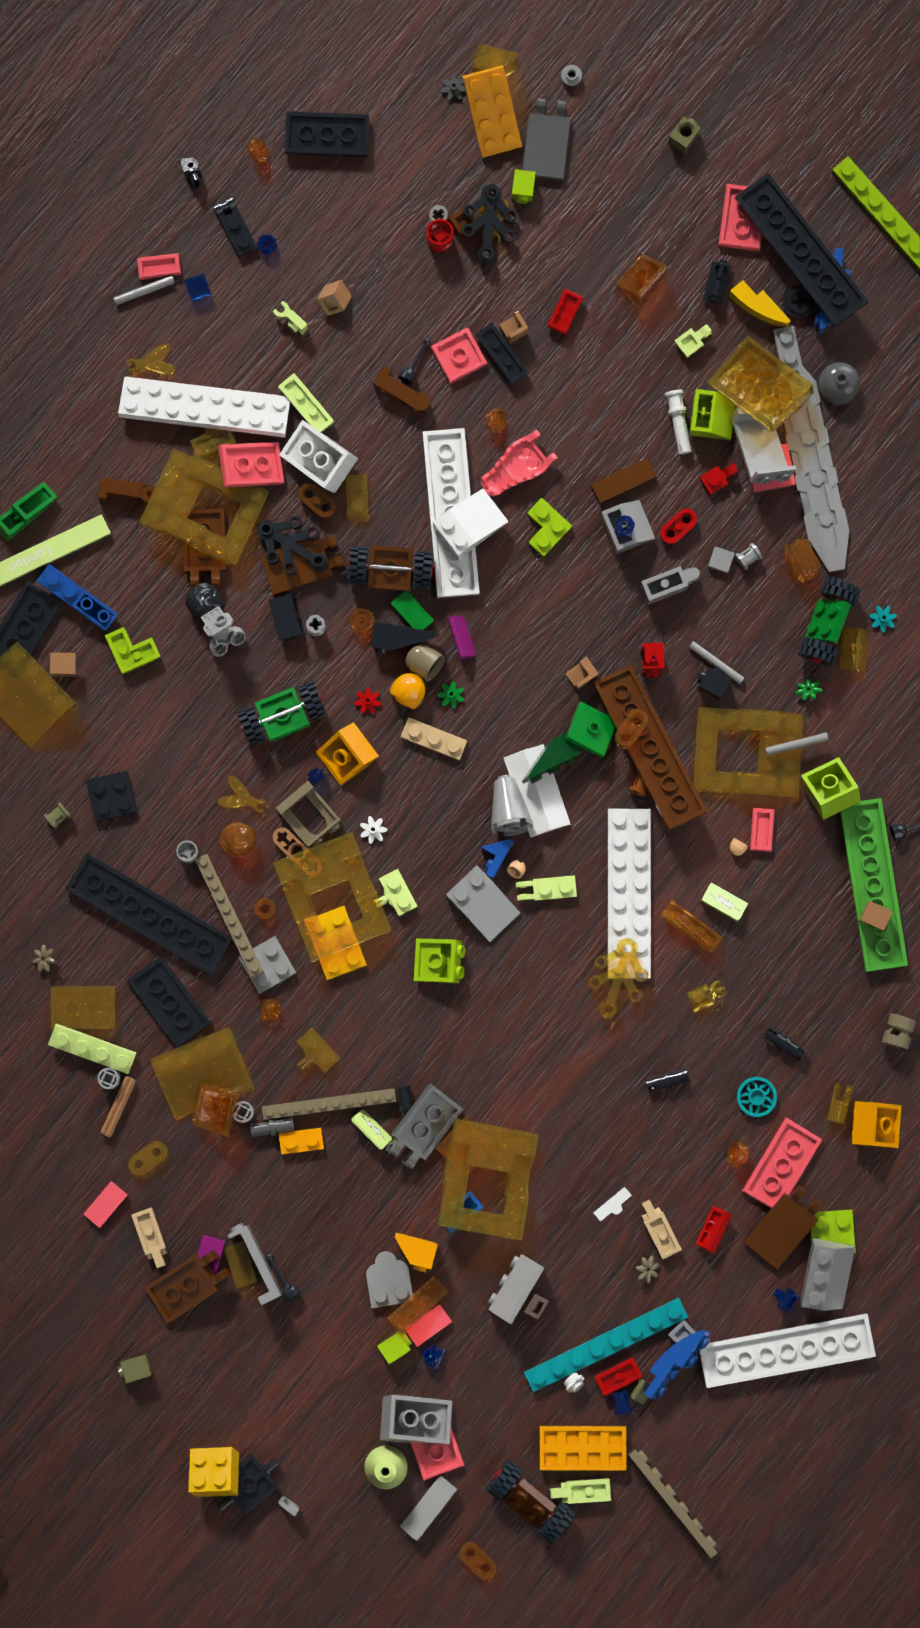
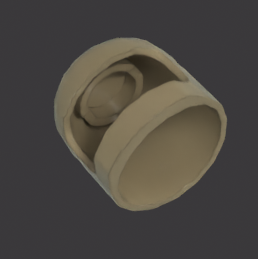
M418 643L409 650L405 662L409 670L424 680L430 681L440 671L445 658L441 653L428 645ZM438 659V661H437V663L435 664L434 668H433L432 671L429 673L431 667L433 666V664H434V663L436 662V660Z

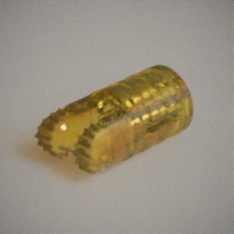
M835 1083L829 1107L830 1110L826 1120L845 1125L853 1087L847 1086L843 1101H840L841 1085Z

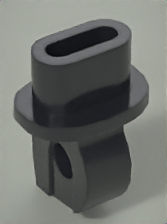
M195 158L180 159L183 174L187 181L192 183L193 189L200 188L202 174Z

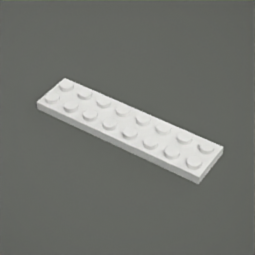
M124 377L118 416L121 418L285 437L290 401L286 396Z
M465 429L423 432L437 598L479 595L475 547L460 559H457L433 528L434 520L471 496Z
M608 809V978L611 979L651 978V809Z
M868 1314L711 1342L705 1349L699 1351L706 1388L876 1357Z

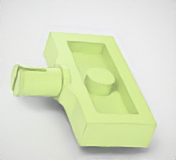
M398 869L378 879L383 888L384 896L373 901L374 904H377V909L389 903L399 917L417 907Z

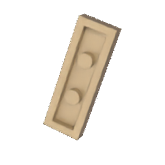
M409 717L401 734V738L458 761H460L467 743L465 739Z

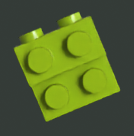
M416 938L414 981L459 983L460 979L464 976V968L460 966L461 958L465 955V946L462 945V941Z

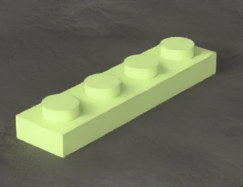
M55 1024L48 1043L52 1047L129 1074L136 1052L59 1024Z

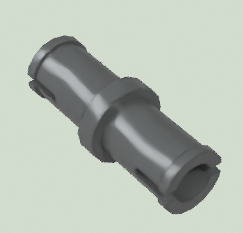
M293 1117L275 1121L269 1119V1122L250 1124L252 1138L269 1134L276 1136V1133L295 1131Z

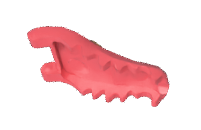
M537 429L511 444L494 467L481 477V485L490 496H497L508 488L539 476L558 458L555 453L550 454L546 458L534 441L541 435Z

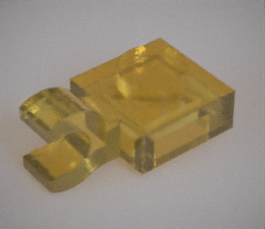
M718 980L713 982L710 988L706 984L687 992L693 1011L697 1012L713 1005V999L725 996L726 991L722 987L721 981Z

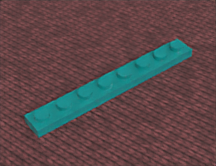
M676 1298L525 1371L524 1374L533 1392L674 1325L688 1318L680 1299Z

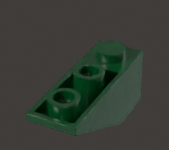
M567 732L546 744L522 780L523 784L528 781L533 784L543 778L541 775L547 772L551 775L560 770L559 766L563 764L569 766L578 761L576 757L582 751L579 746L565 739Z

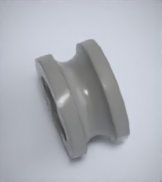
M436 205L431 208L429 212L430 221L435 220L433 218L435 216L433 214L434 211L437 213L442 211L443 219L447 220L448 213L445 207Z

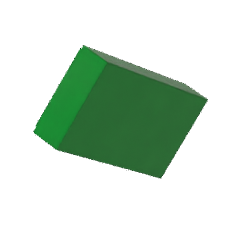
M407 590L391 602L394 609L412 628L425 630L434 622V619Z

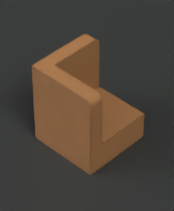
M339 280L325 285L317 301L326 315L329 316L344 311L352 296L343 281Z
M519 311L514 312L512 318L499 324L509 344L528 334V327Z
M50 653V675L54 677H77L76 654Z
M585 657L578 665L566 672V676L578 691L597 678L598 672L589 659Z
M868 901L858 922L885 930L893 911Z

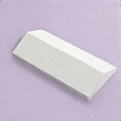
M544 744L504 757L508 773L511 778L516 780L533 821V828L527 827L530 838L570 825L554 774L549 775L547 772L541 775L542 779L533 784L530 781L522 783V780L544 749Z

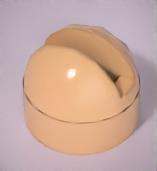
M733 838L730 843L731 852L737 856L745 853L748 848L746 844L736 838Z
M513 860L507 867V872L514 878H521L526 870L524 862L520 863L519 860Z

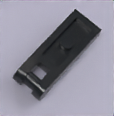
M232 196L226 198V201L221 204L219 202L214 204V210L238 257L240 258L258 249ZM231 209L232 214L225 216L223 211Z

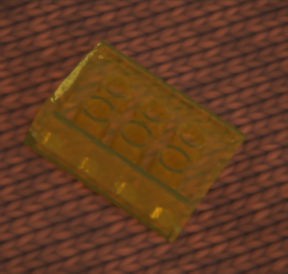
M749 336L743 340L707 382L772 433L794 415L814 393L812 383Z
M16 642L0 657V716L32 748L77 704L35 659Z
M230 1027L150 1059L175 1119L254 1088Z

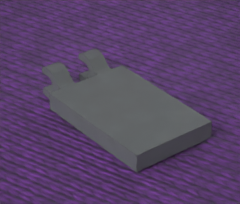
M537 98L536 114L529 113L523 170L536 172V178L563 181L571 119L565 117L566 102L558 101L556 116L544 115L546 99Z
M429 1083L391 1134L396 1139L390 1142L385 1150L396 1157L404 1145L408 1147L411 1151L402 1158L401 1162L412 1169L419 1158L427 1159L463 1111V1108Z

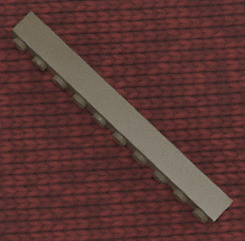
M205 854L195 859L252 979L264 974L208 855Z
M393 1088L262 1106L263 1119L268 1120L396 1102L395 1089Z

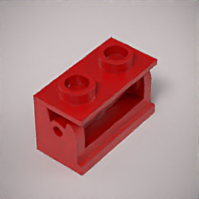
M642 643L640 648L643 664L641 674H646L647 678L658 677V674H662L664 670V643Z

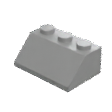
M812 1239L800 1298L802 1307L822 1311L843 1309L855 1246Z
M523 1254L519 1257L515 1255L509 1265L512 1268L508 1276L506 1274L503 1275L498 1284L501 1286L497 1294L493 1292L487 1302L490 1305L489 1311L512 1324L544 1270L543 1266Z

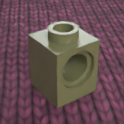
M683 117L670 134L668 142L685 154L698 137L701 128L698 127L699 124L692 118L687 119ZM682 130H688L691 133V135L689 137H684L680 134V132Z
M147 1354L120 1362L121 1367H118L121 1380L125 1379L126 1383L153 1375Z

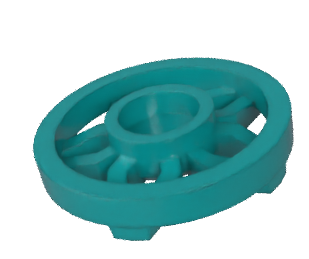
M749 1078L738 1088V1105L749 1116L761 1117L767 1115L776 1105V1089L765 1078ZM754 1080L763 1081L765 1083L760 1085V1087L758 1088V1085L754 1082ZM749 1082L754 1085L755 1089H750ZM746 1085L749 1093L741 1094L743 1087ZM769 1085L767 1091L764 1092L762 1088ZM770 1090L773 1092V1101L766 1097ZM744 1096H748V1100H747V1101H746V1100H741L740 1098H741V1097H744ZM767 1100L771 1104V1106L766 1105L763 1102ZM742 1103H751L749 1105V1111L744 1108ZM753 1105H757L755 1113H753ZM760 1105H762V1107L769 1108L763 1113H758L760 1110Z

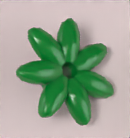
M807 679L806 685L803 683L797 684L800 689L795 694L802 695L803 701L808 697L815 700V693H821L823 690L818 687L819 681L811 683V680Z
M455 681L451 683L450 688L442 684L444 692L437 694L438 697L445 698L442 706H446L450 702L452 708L455 709L456 701H464V698L459 695L464 691V688L456 689Z

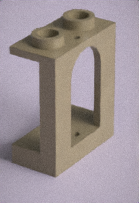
M309 781L276 807L278 813L308 848L312 846L316 848L324 841L323 836L328 832L333 834L341 827L339 825L341 819L316 792ZM304 797H307L327 822L326 828L318 835L311 834L290 810Z

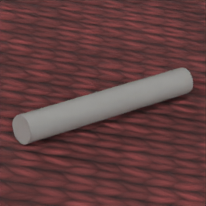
M171 275L116 296L114 301L116 305H119L175 282Z
M694 641L691 643L689 649L714 667L725 672V675L739 685L744 679L743 676Z
M822 733L766 747L765 752L769 756L829 741L827 733Z

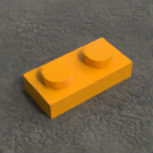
M321 1128L279 1133L281 1154L324 1149Z

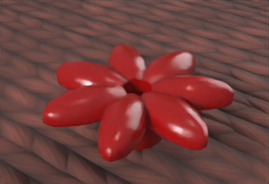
M369 687L366 688L365 694L357 692L360 700L355 701L354 705L361 706V714L367 708L371 714H374V706H381V702L375 700L379 696V692L371 695Z

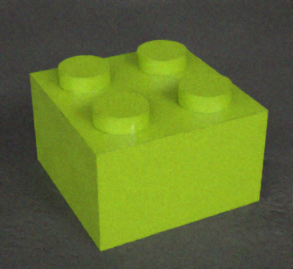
M839 757L801 775L803 789L823 820L861 802L859 787Z

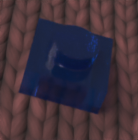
M204 273L184 280L191 301L211 295Z

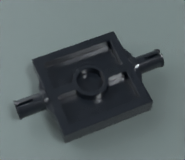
M251 1454L239 1464L238 1496H227L217 1505L221 1511H224L233 1503L246 1515L276 1491L279 1486L272 1479L270 1472L280 1465L279 1462H276L277 1459L274 1457L269 1463L263 1465Z

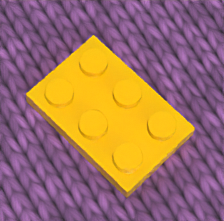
M345 906L305 920L327 980L367 966Z

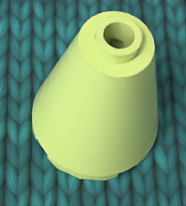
M380 1446L372 1450L367 1456L365 1474L374 1486L381 1489H391L401 1484L406 1477L407 1461L403 1453L396 1447ZM387 1467L390 1472L385 1474L381 1472V1469Z

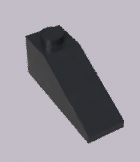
M376 621L370 647L376 648L375 652L388 654V650L399 649L439 637V632Z

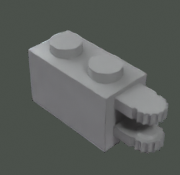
M680 566L641 581L640 587L647 604L649 605L687 590L688 584L699 579L700 571L697 567H691V569L688 568L682 571Z

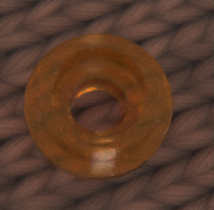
M262 898L256 902L254 911L260 919H270L275 914L276 907L272 900ZM263 905H267L269 907V911L267 913H263L261 911V907Z

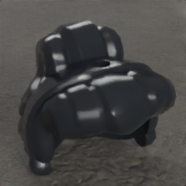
M202 582L194 586L187 593L186 607L200 622H203L201 618L203 615L218 606L222 612L224 611L225 602L220 598L216 585L212 586Z

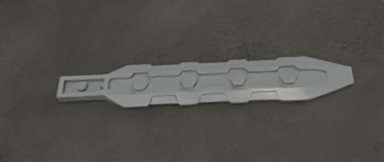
M794 326L773 330V337L781 368L775 392L787 433L786 442L789 451H791L793 465L796 466V476L794 478L797 491L800 492L808 540L828 572L844 570L849 527L845 509L842 508L837 485L838 477L836 468L833 467L828 445L830 442L828 432L823 423L817 383L802 366Z

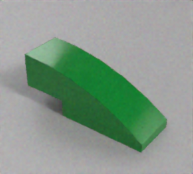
M42 482L14 503L11 509L0 516V535L6 542L28 526L57 499L56 494L45 482Z

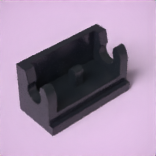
M288 594L270 599L269 603L278 640L290 641L305 637L296 596Z

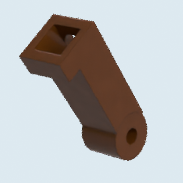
M384 365L373 382V386L412 411L419 414L426 413L430 408L428 395L417 393L392 378L391 369Z
M101 477L98 493L99 501L107 502L108 496L139 500L148 506H153L159 501V491L153 485Z

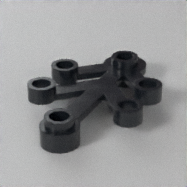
M493 184L486 185L481 191V198L473 204L466 205L463 209L464 217L470 219L474 217L477 210L486 205V212L471 224L464 225L461 230V235L464 238H471L474 232L484 225L483 246L477 253L478 261L484 265L490 264L495 256L494 250L491 248L493 226L502 236L503 242L510 244L515 239L514 231L508 230L494 214V208L496 207L504 215V221L508 224L515 222L517 213L514 210H509L503 203L500 188ZM490 191L494 192V193H495V196H494V197H490V196L488 195V192H490ZM466 209H471L473 213L468 214ZM507 214H512L514 219H508ZM464 229H470L471 234H466ZM510 234L512 239H507L505 235ZM488 251L490 253V256L485 257L483 255V252Z
M292 516L289 521L276 524L271 520H263L258 524L257 535L260 539L265 540L266 560L271 565L279 562L280 558L274 546V540L281 544L285 562L283 570L287 575H293L297 571L291 550L309 560L314 570L318 572L324 571L329 564L326 556L322 553L314 554L296 543L309 539H318L320 532L315 526H310L304 532L287 536L279 533L291 528L294 530L300 529L302 527V520L298 516ZM294 520H299V524L296 526H293L292 522ZM265 527H270L268 533L263 532ZM312 530L316 531L315 536H310L309 533ZM271 555H276V559L273 561H270L269 557ZM321 558L322 563L316 564V559ZM289 565H293L292 571H287Z

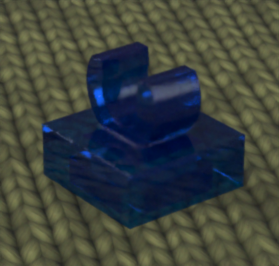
M777 1288L773 1296L780 1300L777 1306L787 1313L790 1312L800 1296L791 1288H788L786 1292Z

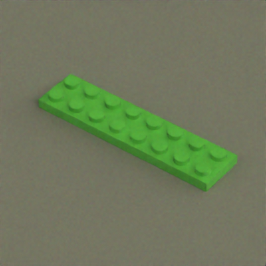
M882 799L864 800L840 811L864 968L865 972L908 966ZM868 901L893 911L885 930L858 922Z

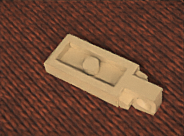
M650 1200L641 1203L646 1214L642 1215L643 1222L662 1260L682 1251L660 1208L654 1209Z
M151 1207L132 1214L137 1233L148 1260L154 1259L157 1268L166 1266L163 1255L167 1253L166 1245L153 1208Z

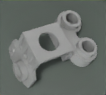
M219 606L201 617L205 624L203 627L208 637H213L209 648L214 656L220 657L226 654L228 651L227 645L230 643L234 646H239L246 640L244 631L240 627H231L234 620L229 613H223Z

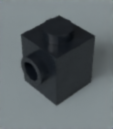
M716 667L713 669L709 668L707 672H701L697 680L700 683L697 689L720 701L731 679L724 676L725 672Z

